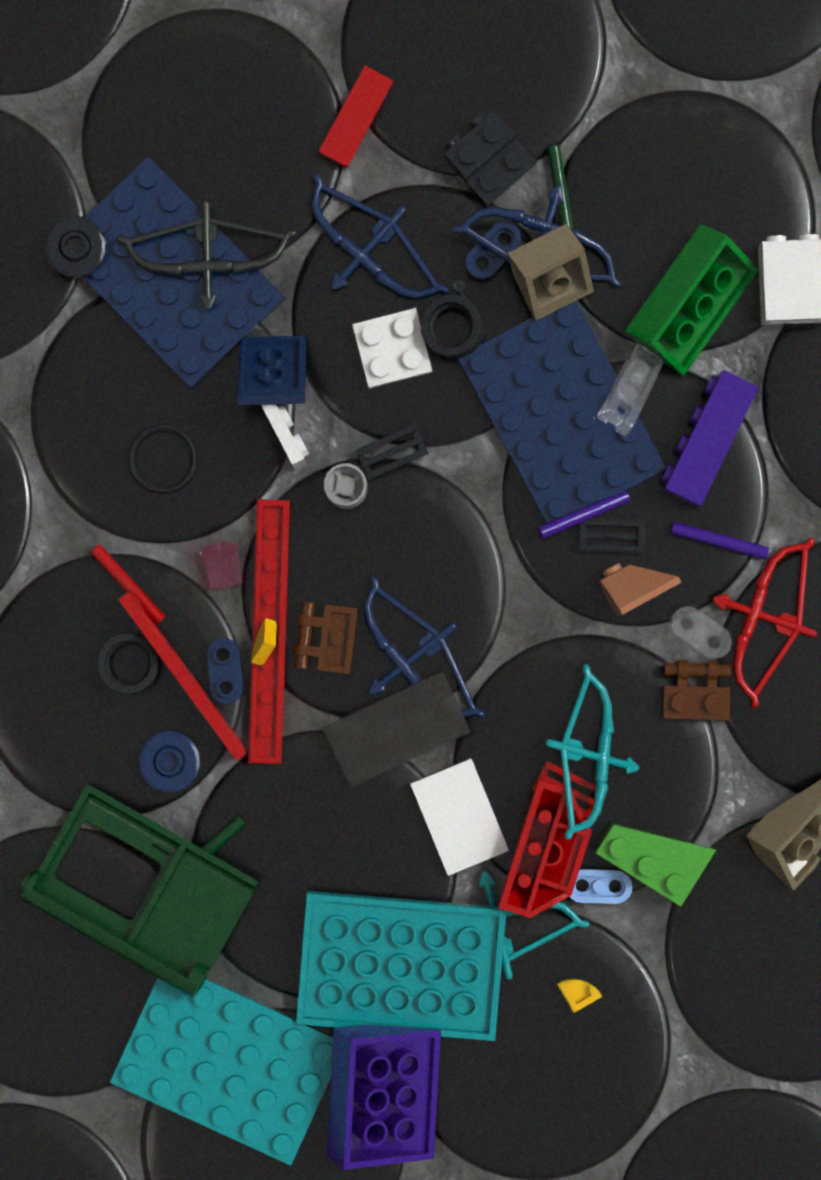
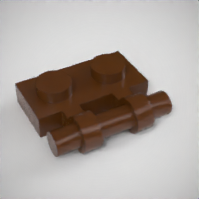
M302 602L301 615H297L296 624L300 625L298 643L294 644L293 654H296L295 668L308 669L309 656L319 657L317 670L350 674L358 608L325 605L324 617H314L315 603ZM313 627L322 628L320 647L311 646Z
M677 660V663H664V676H676V686H663V719L730 720V687H717L718 677H731V664H718V661L707 660V664L688 663V660ZM688 676L706 677V687L688 686Z

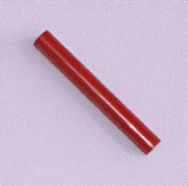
M100 544L92 549L90 553L126 593L134 594L156 625L166 618L165 614Z

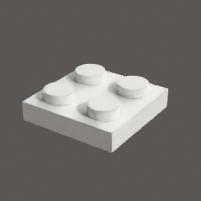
M416 308L352 324L369 389L432 373L425 341L421 335V326Z
M276 404L261 405L294 469L297 470L307 465L304 457L309 455L299 433L292 436L289 427L294 424L283 404L278 407Z

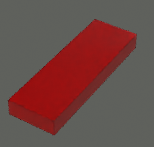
M364 66L319 149V154L348 169L394 84V80Z

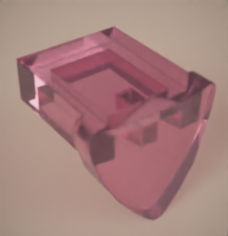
M216 543L200 551L201 559H205L211 590L244 583L237 552L240 551L239 543Z

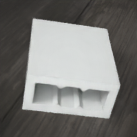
M806 234L799 236V240L786 241V236L782 235L766 237V241H762L758 246L761 325L821 323V239H819V235Z

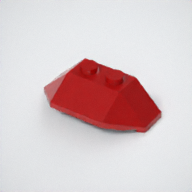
M538 780L511 858L498 908L532 918L572 895L592 831L589 827L573 833L570 840L564 837L569 826L565 789L563 787ZM572 793L576 825L586 819Z

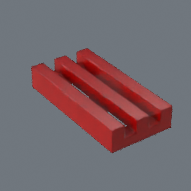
M546 760L531 790L535 791L538 780L564 788L563 783L547 776L549 769L563 776L562 768ZM569 772L570 780L595 792L594 784ZM571 788L574 797L590 804L588 810L580 807L584 817L588 818L592 812L594 798Z

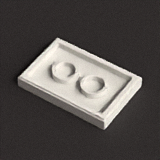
M472 759L410 783L448 876L509 851Z

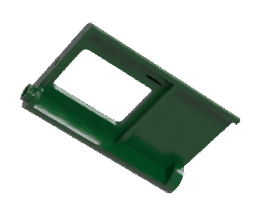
M86 784L39 870L34 875L30 873L26 875L19 887V891L23 892L21 896L23 901L187 996L194 998L207 979L259 882L107 794ZM86 821L91 822L154 858L161 864V869L136 915L131 920L103 906L56 877L58 867L82 824Z

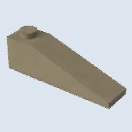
M821 780L768 812L760 822L753 826L746 836L756 856L793 891L815 869L821 859L817 856L821 849Z

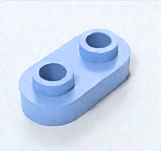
M580 869L576 882L584 879L587 881L588 887L584 891H578L575 883L570 898L579 903L619 904L630 897L632 882L629 876L621 870ZM612 880H618L621 884L617 892L609 890V883Z

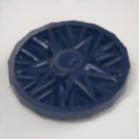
M176 731L159 732L150 737L141 748L138 760L140 773L146 783L156 790L167 793L180 791L189 786L198 775L201 764L199 750L193 740L185 734Z

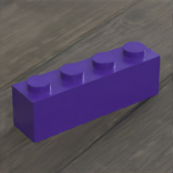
M722 370L718 377L715 375L711 376L704 390V393L709 396L704 406L697 405L689 421L694 424L690 435H682L675 449V452L680 455L675 465L668 464L661 478V481L666 483L662 490L663 492L696 508L702 505L755 397L758 386L725 370Z

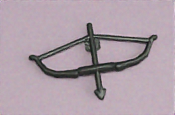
M204 200L202 202V218L129 239L119 235L116 237V242L124 244L135 264L150 272L180 276L182 272L183 274L203 273L204 295H200L199 298L205 309L209 310L212 308L217 297L212 295L211 273L233 272L234 274H240L264 268L280 258L289 239L294 238L297 232L289 230L286 233H279L210 218V204L207 200ZM196 226V239L203 243V261L165 264L152 263L140 257L132 244ZM217 226L280 239V243L275 251L263 259L252 261L211 260V242L217 239Z

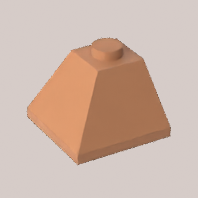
M620 563L603 571L602 573L605 578L598 582L616 616L623 615L682 583L678 576L633 565L622 568Z

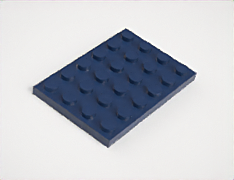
M149 156L85 216V218L92 220L102 230L106 240V255L101 266L92 274L83 278L191 389L240 343L243 337L248 336L286 299L259 269L240 274H234L233 272L211 273L212 295L217 297L212 308L207 310L199 298L200 295H204L203 273L183 274L182 272V275L174 276L150 272L135 264L124 244L116 242L117 236L123 235L129 239L202 218V211ZM196 226L132 244L140 257L152 263L165 264L203 261V243L196 239ZM217 227V239L211 242V260L250 261Z
M577 301L537 321L532 317L481 344L472 354L458 358L462 369L546 523L604 498L619 495L666 470L661 456Z

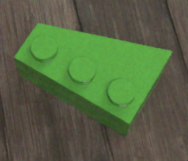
M610 822L593 851L681 907L716 852V849Z

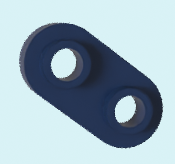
M506 221L495 224L483 236L506 253L517 249L521 242L519 229L513 223ZM507 235L510 238V243L508 245H501L498 242L499 236ZM478 242L466 257V269L474 279L487 280L493 277L507 260ZM485 259L488 262V267L486 269H479L476 266V261Z
M219 638L213 641L207 650L210 692L216 701L230 704L236 702L244 691L241 653L238 645L233 640ZM221 648H226L229 651V658L225 661H221L217 657V653ZM224 681H229L233 686L229 694H224L220 689Z

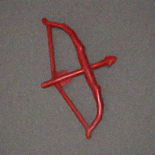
M809 538L806 543L782 547L768 560L764 570L755 582L757 588L754 591L750 606L730 600L728 594L713 597V601L722 611L727 607L746 614L741 634L736 637L733 670L735 681L751 699L752 708L758 707L759 693L798 634L800 633L812 638L817 636L816 630L802 625L808 550L814 546L815 540L813 538ZM802 551L797 616L784 612L777 617L761 611L767 596L766 590L777 563L789 553ZM758 619L775 624L777 632L788 635L789 638L755 689L752 690L743 678L742 662L749 639L755 631Z

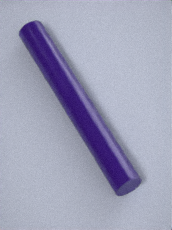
M624 491L619 495L604 498L537 527V532L541 539H545L630 502V497L627 491Z
M673 522L670 532L672 535L766 560L769 552V547L678 522Z

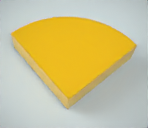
M264 619L254 643L251 663L262 666L275 648L276 621Z
M572 978L557 982L573 1013L602 997L597 988L587 981Z

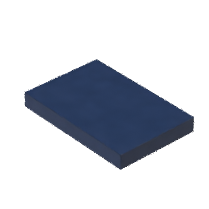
M306 336L243 337L240 340L238 405L305 404Z

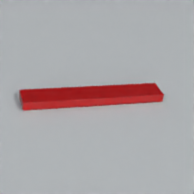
M127 592L118 599L235 760L237 761L247 752L244 744L134 594Z

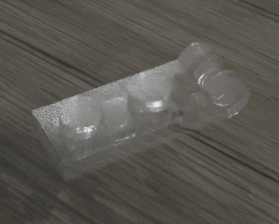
M639 343L633 346L597 417L605 423L609 421L616 426L615 430L626 436L633 428L664 361ZM618 406L626 410L624 415L616 411Z

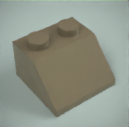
M567 224L508 252L514 278L536 321L594 292L585 249Z

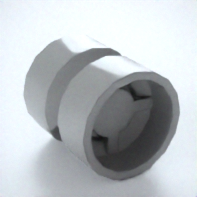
M341 463L332 467L327 472L324 479V490L329 501L334 506L341 509H352L364 501L367 494V480L364 473L357 466L350 463Z

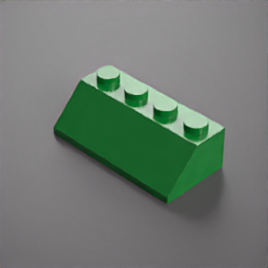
M700 224L625 332L647 352L684 376L759 269L728 235Z

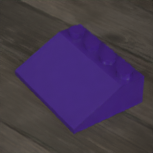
M354 1025L333 1028L327 1157L340 1168L348 1170L434 1159L441 1042L440 1029L382 1025Z

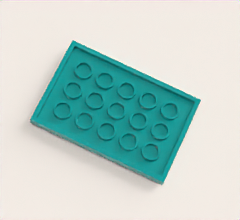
M307 891L296 1024L322 1027L382 1025L438 1028L441 1030V1037L495 1041L507 911L492 906Z
M157 978L110 1083L291 1166L331 1079L333 1036L310 1025L296 1024L295 1018L208 978L194 998L187 996Z

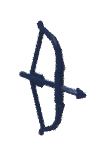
M318 174L313 175L315 188L311 208L316 222L334 245L339 244L340 248L353 258L339 275L334 273L331 283L333 290L346 286L348 283L345 280L360 264L371 275L376 277L377 283L393 290L400 296L420 299L438 292L443 294L449 293V288L446 285L438 284L398 226L397 222L406 212L404 206L399 207L391 217H388L323 184L322 178ZM322 190L380 219L372 228L373 237L363 249L348 237H344L324 218L319 206ZM396 233L432 287L420 291L403 287L383 271V268L368 254L379 242L387 243Z
M558 185L548 194L551 201L545 220L525 214L520 209H506L494 206L477 210L461 226H453L452 231L455 234H467L510 262L508 253L469 227L480 218L497 216L539 231V237L549 231L561 227V225L555 224L552 221L558 203L564 201L562 187ZM573 228L571 231L579 242L594 249L605 261L607 275L590 274L591 280L608 281L613 287H620L621 282L615 278L611 254L599 241Z
M371 576V588L363 605L365 623L374 638L377 648L384 650V653L395 665V668L380 680L374 678L368 691L369 694L374 695L385 692L384 687L399 674H402L414 689V694L427 703L435 712L452 719L473 715L484 718L485 712L482 709L476 708L445 640L457 628V625L450 623L439 632L379 587L377 577ZM376 593L429 631L428 634L419 640L420 648L406 659L396 646L389 642L374 621L371 606ZM443 649L469 709L452 710L441 705L422 683L423 680L411 665L424 654L433 656Z

